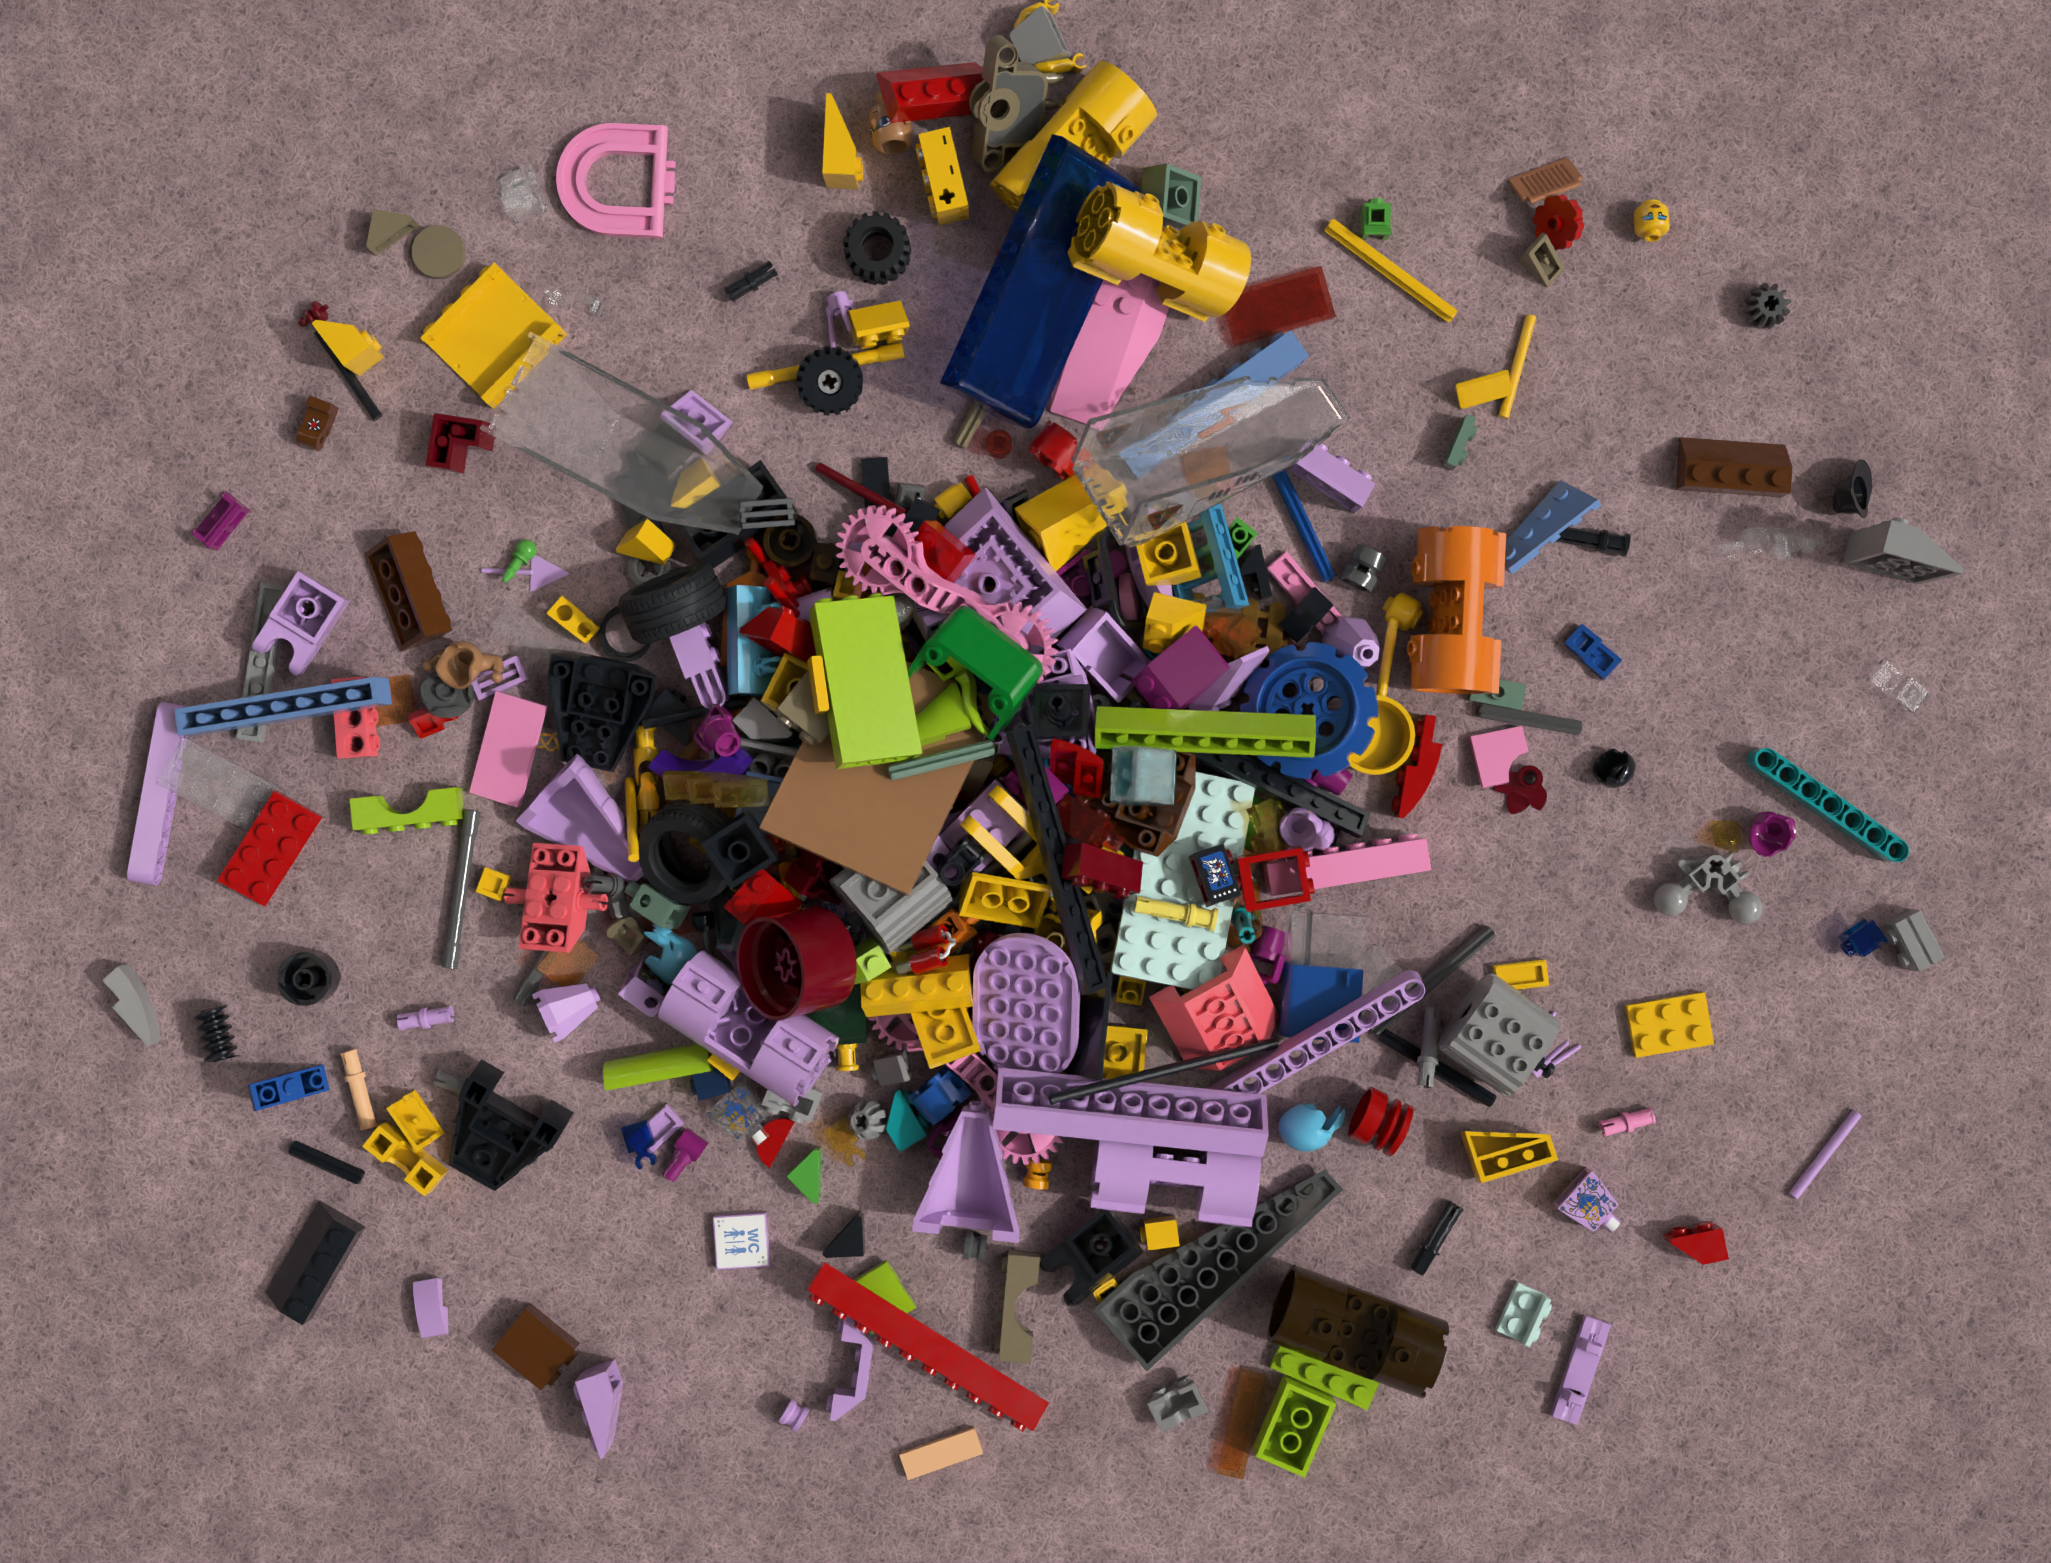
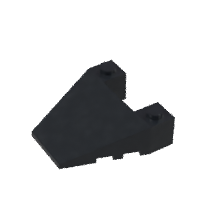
M481 1059L459 1094V1108L455 1119L456 1128L452 1138L448 1165L496 1191L516 1176L520 1170L532 1164L540 1155L553 1148L574 1112L551 1099L540 1118L536 1117L493 1092L505 1072Z

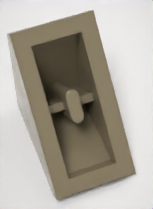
M373 209L366 246L377 256L420 226L410 215Z
M1542 233L1517 260L1547 288L1565 269L1545 233Z

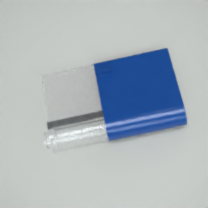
M1303 903L1292 904V908L1286 909L1285 962L1282 973L1279 1034L1281 1036L1291 1038L1362 996L1367 916L1315 913L1313 910L1308 909L1307 904ZM1338 1024L1335 1029L1344 1030L1348 1024ZM1360 1035L1349 1042L1359 1043ZM1316 1037L1315 1040H1325V1038Z

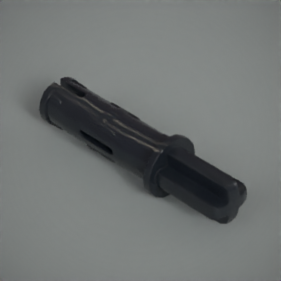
M1450 1200L1424 1243L1421 1242L1422 1248L1411 1264L1410 1268L1419 1275L1423 1276L1435 1256L1440 1255L1438 1253L1439 1249L1460 1214L1464 1211L1463 1208L1457 1205L1450 1216L1456 1205Z

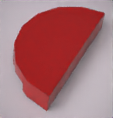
M787 1117L774 1119L766 1123L761 1131L767 1138L759 1145L756 1143L758 1156L769 1168L795 1121Z

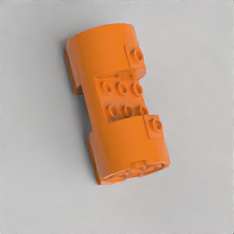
M1437 526L1418 529L1417 556H1414L1411 574L1414 576L1413 583L1420 586L1433 587V591L1429 596L1432 614L1428 622V632L1431 634L1411 636L1407 646V653L1410 656L1409 663H1412L1410 690L1449 694L1499 693L1501 640L1482 636L1484 588L1504 587L1506 533H1499V531H1494L1493 533V529L1472 526L1444 527L1438 530Z

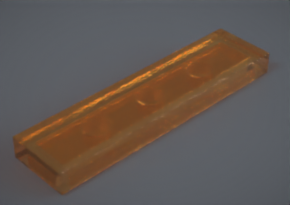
M1240 1368L1217 1474L1238 1479L1244 1478L1267 1375L1264 1373Z

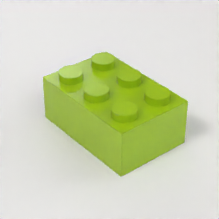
M1283 1375L1252 1447L1255 1456L1305 1478L1336 1407L1333 1396Z

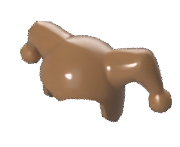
M456 641L448 645L446 649L438 651L431 660L424 661L422 666L425 671H431L436 666L435 670L444 683L456 689H465L476 680L480 673L486 671H493L491 675L493 682H501L503 679L501 673L504 663L500 656L481 653L479 648L470 642Z

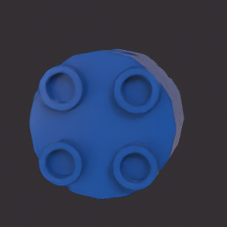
M945 1065L935 1076L919 1086L908 1098L928 1124L932 1126L953 1111L972 1092L960 1077Z

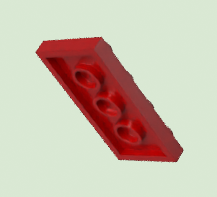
M274 789L217 881L266 907L319 824L322 816Z

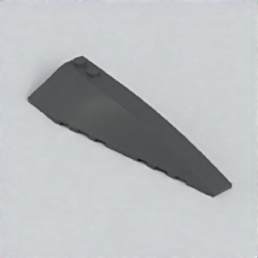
M1323 1170L1256 1206L1252 1227L1223 1224L1132 1273L1093 1311L1140 1365L1148 1371L1343 1189L1326 1170Z

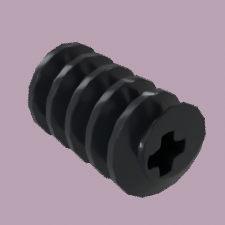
M227 1004L202 1010L193 1017L194 1021H203V1024L198 1026L196 1030L206 1033L199 1038L201 1042H208L201 1050L202 1052L211 1053L204 1058V1062H218L239 1056L231 1054L232 1051L237 1049V1045L228 1044L229 1041L235 1038L234 1034H226V1031L232 1028V1024L223 1023L230 1016L220 1012L227 1007Z

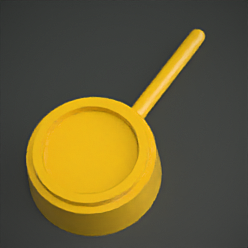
M1395 617L1390 618L1387 625L1376 690L1378 717L1372 718L1368 722V725L1375 730V733L1366 751L1361 756L1353 753L1348 758L1352 768L1371 775L1385 774L1397 769L1407 760L1415 742L1414 724L1408 711L1394 699L1386 697L1399 624L1398 619Z

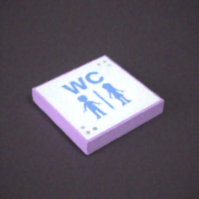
M767 1212L713 1216L716 1270L770 1266Z

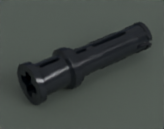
M1567 527L1559 534L1561 537L1556 541L1596 548V551L1599 553H1604V551L1620 553V556L1626 557L1631 535L1628 533L1624 535L1608 533V530L1605 529L1595 532Z

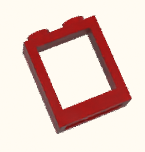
M1300 845L1236 856L1246 912L1311 901L1310 894H1315L1313 879L1307 878L1306 868L1310 867L1308 851L1303 852ZM1296 856L1302 894L1256 902L1249 863Z

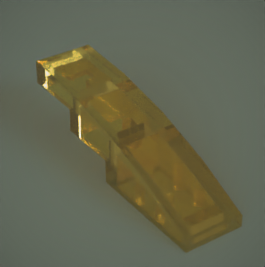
M664 771L663 773L666 800L690 799V804L714 803L715 808L769 806L767 779L704 771Z

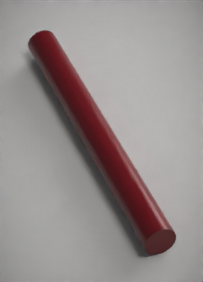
M821 462L817 464L815 468L817 473L878 507L886 505L887 511L896 508V516L903 513L906 516L908 512L906 509Z

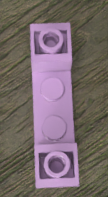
M846 1317L845 1320L839 1318L837 1332L842 1333L841 1341L862 1344V1346L857 1345L855 1361L859 1362L858 1372L853 1371L851 1388H856V1390L836 1387L834 1394L828 1396L826 1411L831 1412L830 1421H836L864 1400L868 1388L874 1338L869 1332L865 1334L853 1327L855 1321L849 1317Z

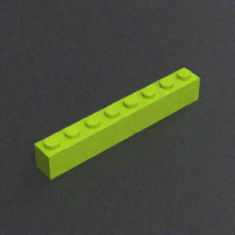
M1097 706L1095 748L1312 758H1314L1316 715Z

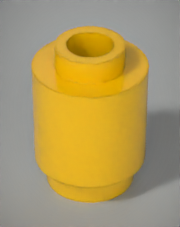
M959 482L957 485L952 484L934 498L936 504L933 506L940 509L938 515L941 519L946 516L950 520L973 498L965 486Z

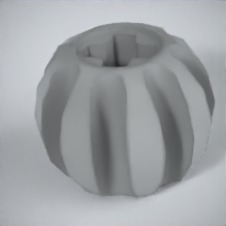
M861 1101L849 1112L848 1118L850 1123L848 1125L850 1131L854 1130V1135L859 1139H875L886 1129L885 1117H887L885 1110H881L879 1103L875 1101Z

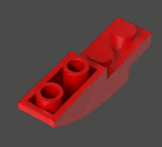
M1425 714L1421 715V720L1417 719L1415 735H1418L1417 746H1413L1410 754V761H1414L1413 766L1403 765L1402 770H1398L1396 775V785L1399 786L1398 796L1393 797L1391 811L1395 812V818H1405L1424 795L1434 776L1443 745L1432 742L1436 716Z

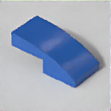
M1583 624L1564 642V645L1603 681L1622 662L1619 656L1602 643L1601 638Z

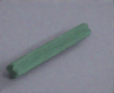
M991 740L890 764L888 771L891 780H897L993 756L995 754V747Z

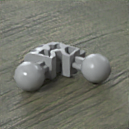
M1729 851L1722 856L1708 854L1695 860H1677L1676 866L1681 870V875L1684 879L1678 884L1665 883L1654 894V904L1657 910L1667 916H1676L1686 908L1688 895L1694 891L1703 893L1710 887L1715 894H1725L1729 899L1728 911L1731 918L1743 925L1756 922L1762 915L1763 905L1757 895L1749 891H1742L1737 885L1749 874V871H1739L1742 862L1740 860L1731 861L1734 854L1733 851ZM1710 862L1716 863L1713 866L1715 871H1709V869L1711 868Z

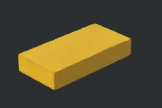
M821 655L811 656L807 662L815 715L825 714L829 710L823 659Z
M1546 959L1492 965L1493 973L1516 990L1549 986Z

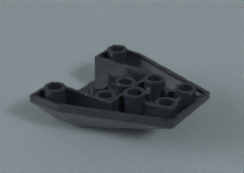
M552 653L547 682L561 761L568 763L578 754L590 768L614 772L653 701L657 675L637 664L591 654Z

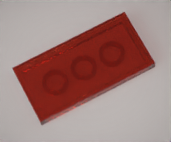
M1322 266L1246 287L1233 307L1224 314L1234 347L1275 336L1281 331L1283 333L1289 332L1290 330H1296L1336 317Z

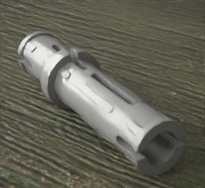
M1434 1007L1425 1008L1421 1053L1417 1057L1419 1071L1416 1086L1419 1088L1424 1086V1089L1434 1088L1435 1066L1438 1065L1439 1061L1436 1055L1442 1010L1437 1008L1434 1011Z

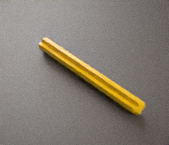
M1332 219L1327 224L1324 230L1325 233L1446 322H1450L1457 313L1456 308L1337 220Z

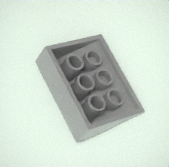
M1892 518L1890 521H1882L1880 524H1872L1871 527L1861 528L1859 531L1852 532L1843 560L1844 564L1915 584L1963 574L1964 570L1961 565L1919 527L1909 525L1910 521L1903 518Z

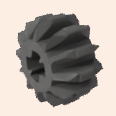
M1767 283L1760 285V288H1753L1750 291L1751 296L1746 297L1744 300L1749 306L1744 308L1743 312L1752 314L1748 322L1757 320V328L1765 325L1767 329L1773 328L1775 324L1780 325L1783 323V316H1787L1790 313V310L1785 306L1789 305L1791 300L1784 299L1783 297L1787 290L1778 292V284H1773L1769 287ZM1765 302H1766V305H1767V304H1770V306H1771V309H1770V310H1768L1769 307L1765 308V306H1764V303H1765Z

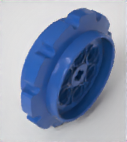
M1308 642L1303 651H1298L1293 644L1285 646L1268 656L1269 666L1267 668L1259 666L1245 684L1243 691L1249 695L1250 699L1247 703L1240 705V712L1278 714L1280 711L1286 710L1289 714L1304 715L1306 713L1304 710L1305 706L1313 707V715H1316L1314 758L1256 755L1269 767L1280 763V772L1283 775L1307 780L1311 779L1312 773L1316 770L1320 771L1323 777L1335 775L1350 766L1348 758L1351 754L1355 753L1361 756L1374 736L1375 730L1368 725L1370 719L1378 717L1376 691L1373 687L1364 686V681L1368 679V674L1364 668L1349 654H1346L1343 658H1337V649L1334 646ZM1315 679H1321L1324 682L1323 688L1318 692H1313L1310 689V684ZM1289 685L1297 687V694L1292 698H1286L1284 695V691ZM1334 698L1341 699V708L1337 711H1330L1328 708L1329 702ZM1328 723L1334 726L1332 735L1329 737L1321 736V727Z

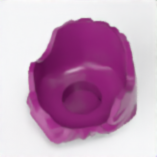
M1770 811L1758 813L1749 830V842L1752 849L1763 857H1772L1780 851L1787 850L1792 841L1795 840V821L1793 818Z

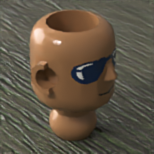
M879 89L875 95L877 105L869 112L872 144L882 154L898 155L907 151L913 143L912 121L890 124Z

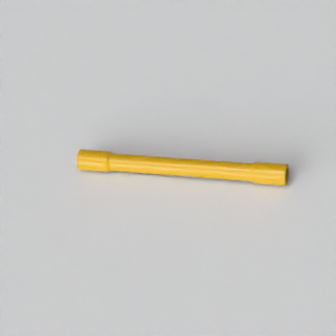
M902 342L852 354L858 360L859 366L905 358ZM799 365L747 374L749 388L753 390L797 379Z

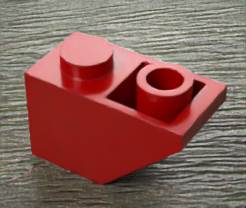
M1712 1221L1699 1222L1696 1224L1697 1227L1687 1229L1685 1226L1674 1227L1670 1229L1671 1233L1663 1234L1666 1241L1703 1265L1729 1260L1723 1228L1715 1223L1713 1224Z

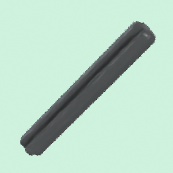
M1480 704L1478 708L1479 718L1579 735L1582 731V722L1579 720L1489 704Z

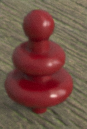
M313 301L310 304V308L305 310V317L298 319V324L301 327H306L308 322L312 323L315 320L326 321L328 319L326 311L329 308L328 305H322L318 301Z

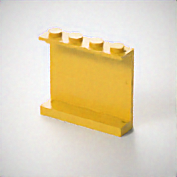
M494 262L491 266L488 265L481 270L479 278L473 284L467 285L461 291V297L454 304H448L443 309L442 316L436 322L428 324L423 330L424 334L420 337L493 409L567 335Z

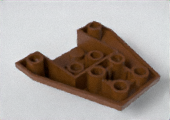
M1147 750L1096 752V755L1104 760L1100 798L1074 794L1072 802L1133 850L1158 857L1177 839L1196 789V756L1188 752Z

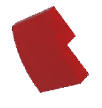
M1053 738L1050 753V771L1062 783L1074 785L1073 794L1100 798L1104 760L1079 745Z

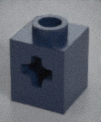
M717 1068L709 1072L693 1074V1079L690 1080L692 1094H697L698 1101L730 1093L733 1090L730 1079Z

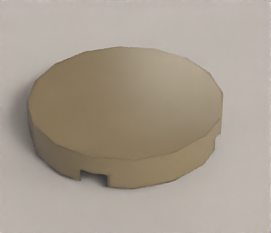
M442 225L429 226L421 230L415 237L412 245V259L416 267L426 276L434 279H447L463 267L466 258V248L460 236L451 228Z

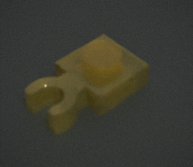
M845 1116L825 1129L823 1134L836 1154L841 1151L845 1152V1161L848 1166L852 1167L854 1166V1162L851 1159L853 1153L859 1154L862 1160L865 1159L866 1154L861 1147L855 1146L854 1143L859 1138L854 1135V1130L850 1131L849 1121Z

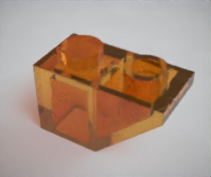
M1243 612L1205 613L1203 634L1210 639L1213 637L1220 644L1219 647L1222 652L1229 657L1233 656L1236 660L1261 635L1262 630Z

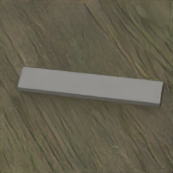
M260 582L242 698L272 693L280 640L274 643L268 652L264 653L254 651L252 644L269 619L270 613L287 586ZM267 725L237 729L235 739L264 743Z

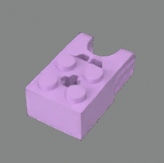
M297 571L253 642L252 649L257 653L268 652L278 640H288L294 648V655L289 664L290 673L298 677L307 670L350 603V600L305 572ZM307 603H314V613L307 614Z
M704 622L687 631L669 637L685 679L693 682L698 698L705 708L711 709L714 704L723 706L727 700L732 699V695H728L727 682L720 665L721 652L711 642V639L715 637L709 623L706 624Z

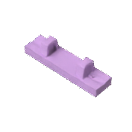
M1584 1314L1551 1411L1552 1417L1578 1425L1611 1328L1610 1323ZM1570 1389L1579 1391L1580 1394L1578 1395L1572 1392Z

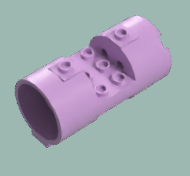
M700 951L690 961H687L673 980L672 986L665 996L658 1013L660 1020L794 1107L799 1102L797 1097L801 1096L804 1098L815 1084L828 1063L829 1051L833 1052L839 1041L838 1036L805 1015L774 1021L759 1014L746 998L739 981L738 972L705 951Z
M1096 1140L1091 1185L1096 1187V1191L1090 1194L1089 1208L1144 1214L1149 1184L1195 1189V1221L1249 1228L1252 1227L1257 1204L1261 1157L1201 1151L1200 1159L1184 1157L1179 1161L1173 1160V1155L1157 1154L1153 1157L1152 1145Z

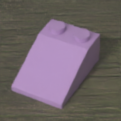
M1268 646L1228 663L1230 668L1189 706V709L1218 711L1233 704L1231 698L1240 695L1248 678L1269 653Z

